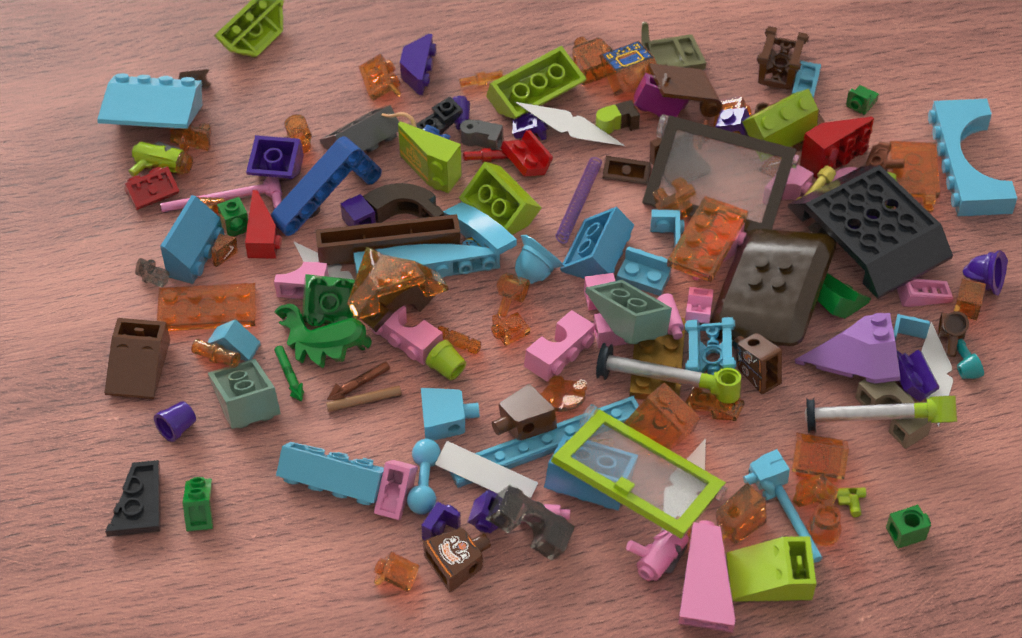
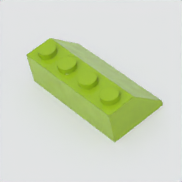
M561 45L491 82L486 97L499 114L517 119L529 111L516 102L541 106L584 83L587 79Z

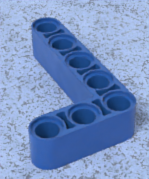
M343 136L339 138L273 210L271 217L276 227L286 236L293 235L351 171L370 185L380 178L382 174L381 168L348 137Z

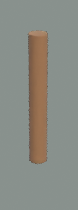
M398 385L326 402L327 410L331 412L402 395L401 388Z

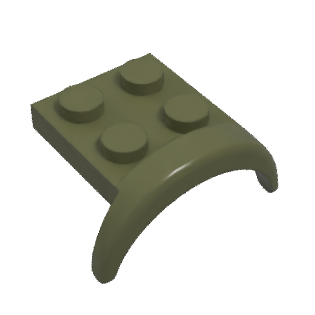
M647 22L642 23L641 44L654 57L645 60L647 68L649 63L701 70L706 69V61L692 34L650 41L649 25Z

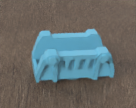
M733 317L722 318V323L702 325L699 324L698 320L686 321L685 331L687 330V333H689V360L685 363L686 370L701 373L707 370L708 374L714 375V372H718L720 368L735 369L736 360L732 357L731 330H734L735 327ZM720 330H722L723 341L719 345V341L716 338L719 336ZM700 331H706L708 338H710L707 341V347L701 342ZM711 353L720 355V358L714 362L706 359ZM694 387L695 391H710L709 389Z

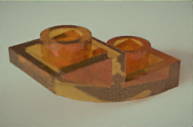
M693 387L685 402L688 410L710 411L713 419L736 421L745 405L744 400L740 398L734 403L720 402L714 394H711V390Z

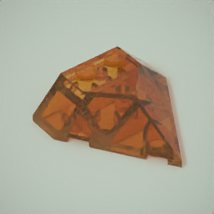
M366 247L348 299V307L355 318L359 320L380 313L378 297L418 285L427 298L448 291L449 287L438 272L416 261L394 257Z

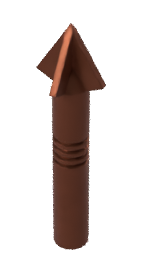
M384 361L342 386L335 384L326 400L345 398L346 394L389 371V364Z

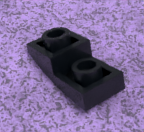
M449 96L433 106V113L416 123V126L422 130L426 125L433 126L440 130L439 134L441 135L463 113V109Z

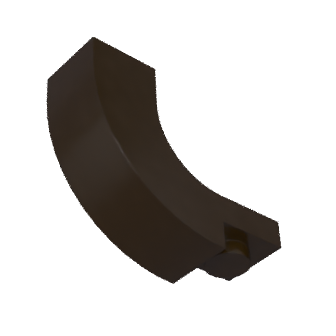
M395 183L384 185L363 196L375 211L376 223H382L398 214H412L419 218L444 216L442 209L436 206V195L421 186L413 184Z
M398 273L376 286L370 292L372 298L356 315L374 332H377L391 315L402 306L411 304L421 312L436 296V293L413 273Z

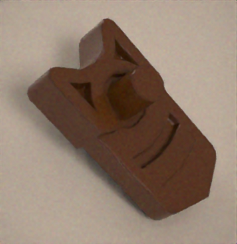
M209 69L184 71L179 74L178 79L192 77L195 80L201 81L202 87L211 86V83L207 80Z

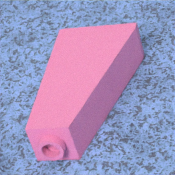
M710 521L693 522L678 624L733 632L735 615L720 526H715Z

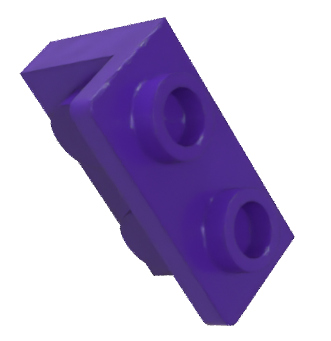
M897 350L900 383L906 393L921 402L940 388L920 350H916L909 356Z

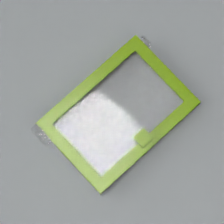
M593 404L584 412L579 423L581 428L551 459L553 464L680 539L685 536L693 526V522L698 520L712 501L716 499L720 502L728 490L725 487L726 482L603 412Z

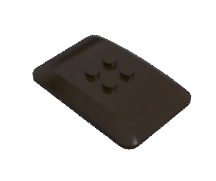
M771 229L750 230L736 252L710 323H722V318L733 317L735 327L734 330H731L732 340L738 336H743L746 339L758 333L774 345H798L805 337L836 249V241L829 234ZM722 330L719 332L718 339H723Z

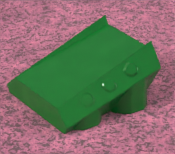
M305 274L302 306L304 322H308L311 326H321L322 324L329 325L353 318L356 280Z

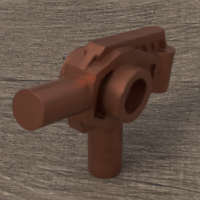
M880 141L872 146L865 166L880 165L887 172V169L905 168L904 159L888 160L892 144Z

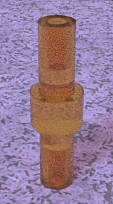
M502 70L489 73L484 71L478 72L474 76L459 78L460 87L474 84L478 86L485 85L489 81L501 78L503 72Z

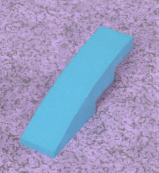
M460 202L443 211L444 216L457 214L460 233L466 239L473 238L481 247H489L497 256L517 246V239L503 226L470 205Z

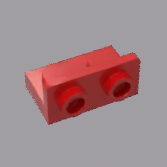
M526 130L521 140L503 141L501 146L502 151L524 177L545 175L553 160V156L531 130Z
M168 166L165 168L156 167L150 170L149 174L142 177L140 175L133 176L125 183V192L129 194L136 210L179 194V188Z

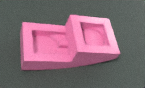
M689 288L685 321L698 320L700 323L709 324L713 290Z

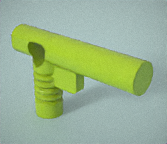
M866 488L813 489L812 496L813 499H838L839 505H849L852 517H859L862 514L859 498H866Z

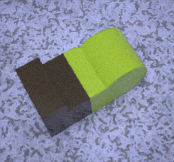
M632 100L601 108L596 113V126L607 134L629 127L630 131L639 129L640 114Z

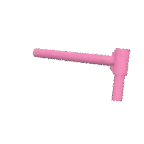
M266 177L263 184L197 196V198L204 204H210L237 197L252 196V191L258 190L259 194L266 193L267 196L272 198L275 209L282 201V190L279 177ZM189 198L161 203L162 213L183 209Z

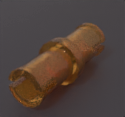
M196 339L191 347L192 353L206 357L213 363L220 362L235 368L240 362L241 356L238 352L227 350L218 343L210 344L201 339Z

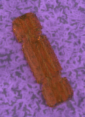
M442 325L438 327V330L443 334V340H448L453 346L466 350L467 348L470 353H479L481 341L474 338L470 340L469 336L454 330L449 331V328Z

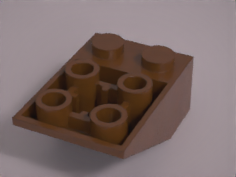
M117 318L111 339L105 395L145 399L155 398L170 344V335L166 322Z

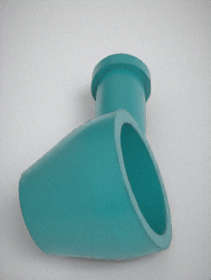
M959 339L957 351L963 358L957 364L960 377L962 379L983 377L984 368L979 357L975 353L971 354L965 341Z

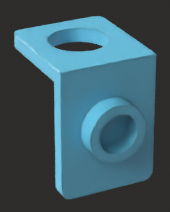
M897 314L893 330L895 341L897 333L925 339L930 327V321Z

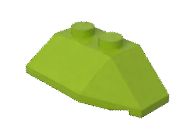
M251 0L214 37L229 52L256 58L283 32V0Z

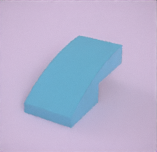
M801 61V69L796 74L792 94L809 88L814 99L821 64Z

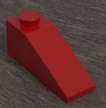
M253 190L245 239L247 258L276 259L277 249H281V235H277L276 225L258 190Z

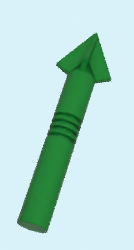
M281 345L277 346L274 351L290 386V396L302 402L304 395L303 383L299 384L284 347Z

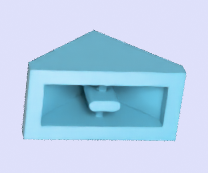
M235 319L216 327L205 347L243 361L252 360L261 343Z

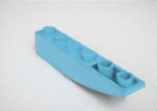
M418 244L354 253V262L358 283L376 287L387 278L402 272H410L421 280L498 269L500 268V255L497 256L490 248L479 246Z

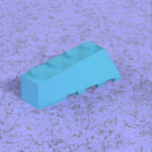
M289 442L282 446L276 476L284 478L286 483L299 484L300 482L307 484L308 488L314 491H323L324 489L331 491L335 497L347 498L349 496L356 498V502L360 504L371 505L377 501L384 467L373 465L372 459L349 460L348 454L330 452L329 455H326L325 450L322 448Z

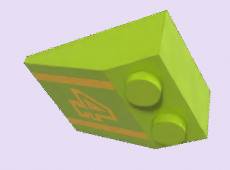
M400 121L398 123L400 156L428 186L449 194L462 176L461 144Z

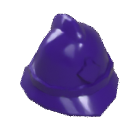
M1001 250L989 252L988 254L979 255L971 259L962 272L966 278H969L976 285L999 296L1006 276L1008 259Z

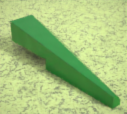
M828 272L818 297V301L832 315L843 319L869 304L872 299L867 295L858 293L852 286L844 284Z

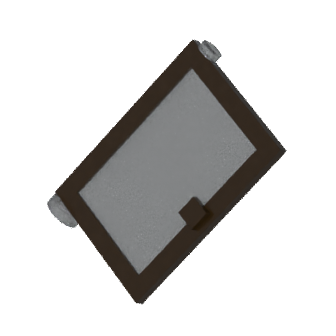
M663 114L659 120L656 136L662 138L642 203L665 210H680V214L714 223L717 215L720 214L745 222L744 232H749L752 229L773 230L791 168L796 169L799 163L800 155H796L797 149Z

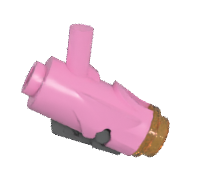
M692 528L689 529L682 539L664 529L653 538L655 541L652 544L646 546L630 540L627 543L626 550L641 556L637 563L639 575L647 581H657L663 573H672L688 547L687 543L691 538Z

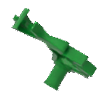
M294 304L281 305L274 312L281 319L286 317L284 321H279V324L290 329L287 345L291 349H295L296 360L300 363H304L308 354L314 363L324 368L326 356L336 362H343L348 348L357 346L360 350L364 351L365 347L368 349L372 344L371 338L366 335L365 325L356 318H348L309 330L304 324L300 309Z

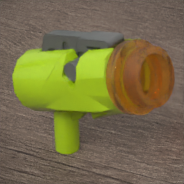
M141 141L133 147L132 157L136 164L128 171L131 176H136L145 168H165L168 166L172 173L188 174L192 169L193 157L180 148L159 141L155 144Z

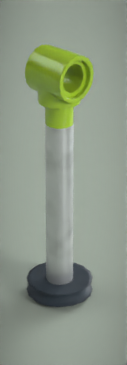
M605 342L600 348L596 365L597 379L603 376L604 380H606L610 370L709 389L711 394H714L723 403H734L740 398L741 374L736 369L723 368L718 372L715 371L714 375L614 356L613 345L611 344L607 347Z
M956 396L929 397L925 403L815 407V399L808 400L806 397L805 420L808 426V434L810 431L816 432V423L914 418H928V422L931 423L957 422Z

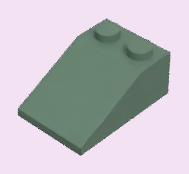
M623 280L586 287V294L614 334L623 338L626 343L637 344L640 341L654 340L656 337L667 335L672 311L670 306Z
M256 359L208 372V377L222 411L232 429L244 428L250 423L270 420L274 416L281 414L275 387Z

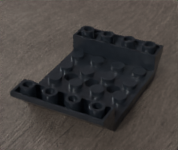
M880 165L861 166L788 204V208L802 222L812 217L865 271L862 284L877 299L953 258L941 223ZM886 205L895 206L896 209H889ZM867 215L877 216L878 218L870 219ZM848 225L858 226L859 228L852 229Z

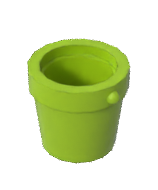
M448 340L439 342L426 358V365L449 380L457 378L467 364Z

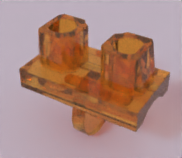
M201 123L198 127L190 124L187 129L169 128L171 131L170 142L179 144L180 149L185 153L188 152L190 147L206 151L211 147V126L209 124Z
M680 176L671 182L676 190L674 194L668 196L664 188H660L652 194L657 210H680L681 215L685 218L688 216L685 210L693 206L688 199L697 194L692 184H688Z

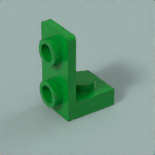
M194 477L185 483L182 504L186 531L213 529L210 502L212 491L211 478Z

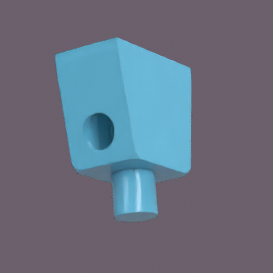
M421 388L425 439L435 441L465 433V419L479 418L478 403L463 404L461 390Z

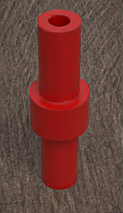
M491 148L463 152L464 161L481 160V162H491L492 159H509L502 150H491Z

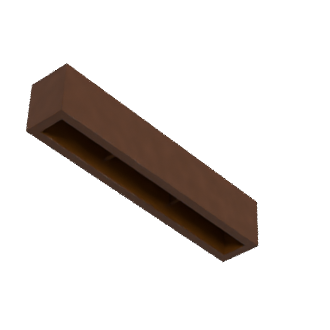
M457 214L315 230L319 263H327V265L353 263L354 253L389 247L418 244L461 245Z

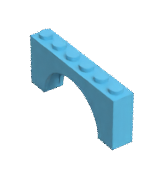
M987 99L934 101L932 110L928 112V122L933 126V139L937 140V154L942 158V172L946 173L947 176L946 187L952 194L951 205L955 207L957 216L1013 214L1017 202V195L1012 181L997 180L980 173L969 164L961 150L960 143L967 136L979 131L988 130L992 113Z

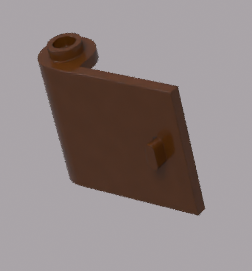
M649 63L648 68L662 97L701 101L699 109L704 117L710 118L720 113L722 103L703 70Z

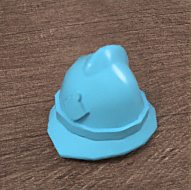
M521 235L524 246L516 260L515 272L522 282L533 284L534 282L543 281L553 272L554 268L565 266L535 239L527 235Z

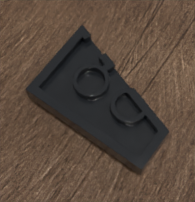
M159 460L133 462L123 485V493L119 503H116L113 510L114 516L112 521L108 523L106 528L107 537L160 532Z

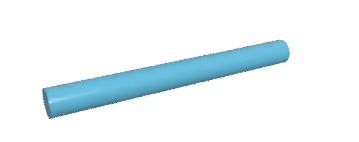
M781 484L775 486L776 497L798 536H810ZM810 536L813 562L817 563L823 557Z

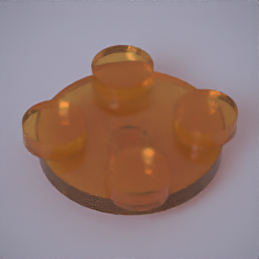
M553 376L549 379V385L540 394L555 408L556 412L571 411L584 403L587 382L585 380H564L562 376Z

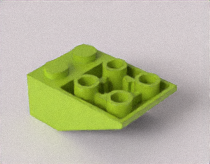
M810 536L780 537L726 552L732 601L813 600L816 576Z

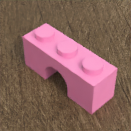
M613 273L585 276L584 294L588 310H595L597 308L586 294V287L614 282ZM600 313L594 314V334L598 348H601L604 342L607 347L611 344L613 346L627 344L623 338L614 334Z
M405 306L395 311L377 332L371 329L374 334L381 335L393 347H398L410 359L417 360L422 365L426 363V358L430 351L439 342L443 341L442 332L425 320L415 327H404L403 325L407 323Z
M571 310L556 324L554 340L557 343L550 342L541 336L526 349L524 367L548 382L554 375H559L565 365L570 361L573 362L584 348H589L595 339L593 335L595 324Z

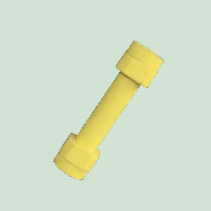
M825 166L817 174L819 178L805 195L823 187L826 183L832 182L836 175L835 170L830 166Z

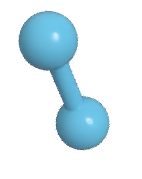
M431 439L418 441L412 449V458L420 466L418 485L409 491L407 504L411 511L420 515L431 512L437 500L435 492L428 485L430 467L435 465L441 449Z

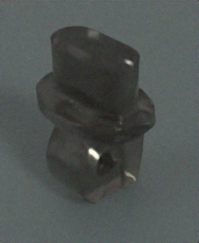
M140 258L137 261L135 274L142 277L144 283L150 282L161 288L168 283L169 272L164 268L156 267L154 260L150 259L147 261Z

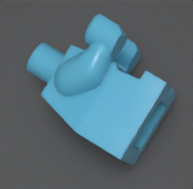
M778 449L753 461L748 469L749 474L743 476L745 484L748 482V486L755 483L759 490L764 489L762 495L763 497L766 496L765 500L768 501L776 497L775 486L788 483L790 469Z

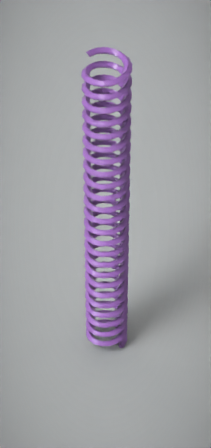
M597 157L589 159L569 207L555 235L560 243L568 242L599 168L602 165L601 159Z

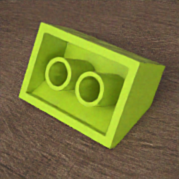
M808 88L796 92L743 120L742 123L749 137L791 147L804 140L805 133L818 125V107ZM756 151L761 162L774 156Z
M488 162L483 163L459 197L463 203L485 213L512 235L528 227L542 208L501 166Z

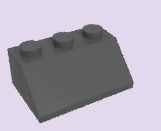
M391 105L368 112L319 140L328 150L339 138L346 136L360 149L366 150L368 153L377 149L379 142L383 140L388 142L397 137L399 121L397 117L388 118L382 116V113L395 114Z

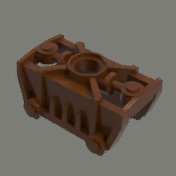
M768 26L765 30L767 38L763 51L757 56L759 64L758 83L773 88L790 90L796 71L798 72L801 69L802 63L799 59L803 45L808 42L809 36L806 33L799 32L797 41L777 38L778 29ZM775 44L780 45L778 54L774 50ZM794 48L793 54L789 56L788 52ZM777 62H782V63H785L786 65H785V66H778V65H776L775 63H777ZM772 73L773 76L770 79H765L767 74ZM783 75L787 77L786 83L781 81Z

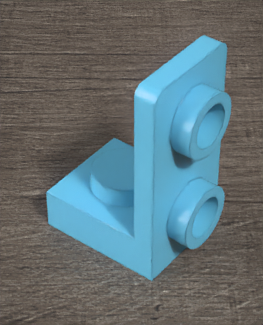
M652 210L650 232L674 233V260H679L680 252L685 251V238H681V234H684L685 222L680 220V210Z

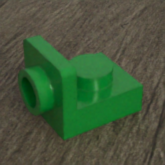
M859 85L856 90H849L846 107L866 115L878 100L879 93Z

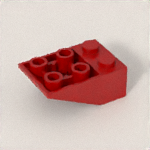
M871 116L825 122L809 130L804 135L799 165L813 172V177L818 179V172L825 166H830L836 170L842 165H847L855 157L865 154L869 148L874 118Z

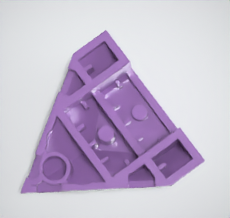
M875 313L864 316L840 334L795 359L796 364L805 365L806 363L816 365V368L819 370L851 378L854 375L866 377L867 382L871 383L901 380L890 313Z

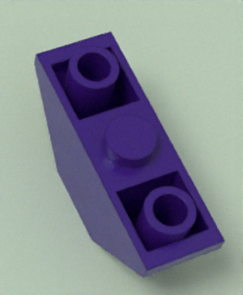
M427 34L404 46L401 54V78L418 95H423L425 87H429L430 74H428V71L432 72V56H436L437 49L436 43H433V34Z

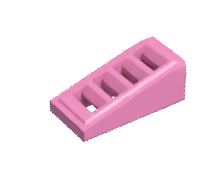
M914 279L897 288L903 307L950 303L953 301L947 281Z

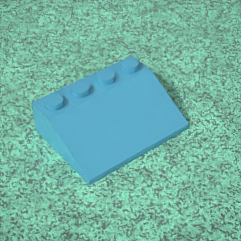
M125 73L116 74L108 82L97 122L99 124L187 129L202 107V82L192 77L173 79L171 76L151 78L149 75L130 77Z

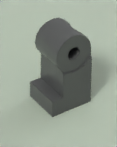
M471 119L463 121L460 125L461 141L464 145H476L491 148V150L500 149L504 140L503 125Z

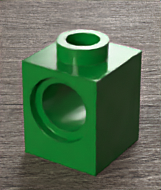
M240 197L217 204L222 227L228 239L247 232L248 214Z
M915 505L890 513L886 529L897 549L926 540L931 522L928 515L922 512L920 506Z

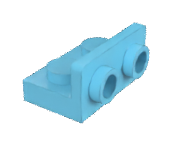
M627 247L625 260L616 275V281L623 280L640 290L660 296L671 276L672 261L640 249Z

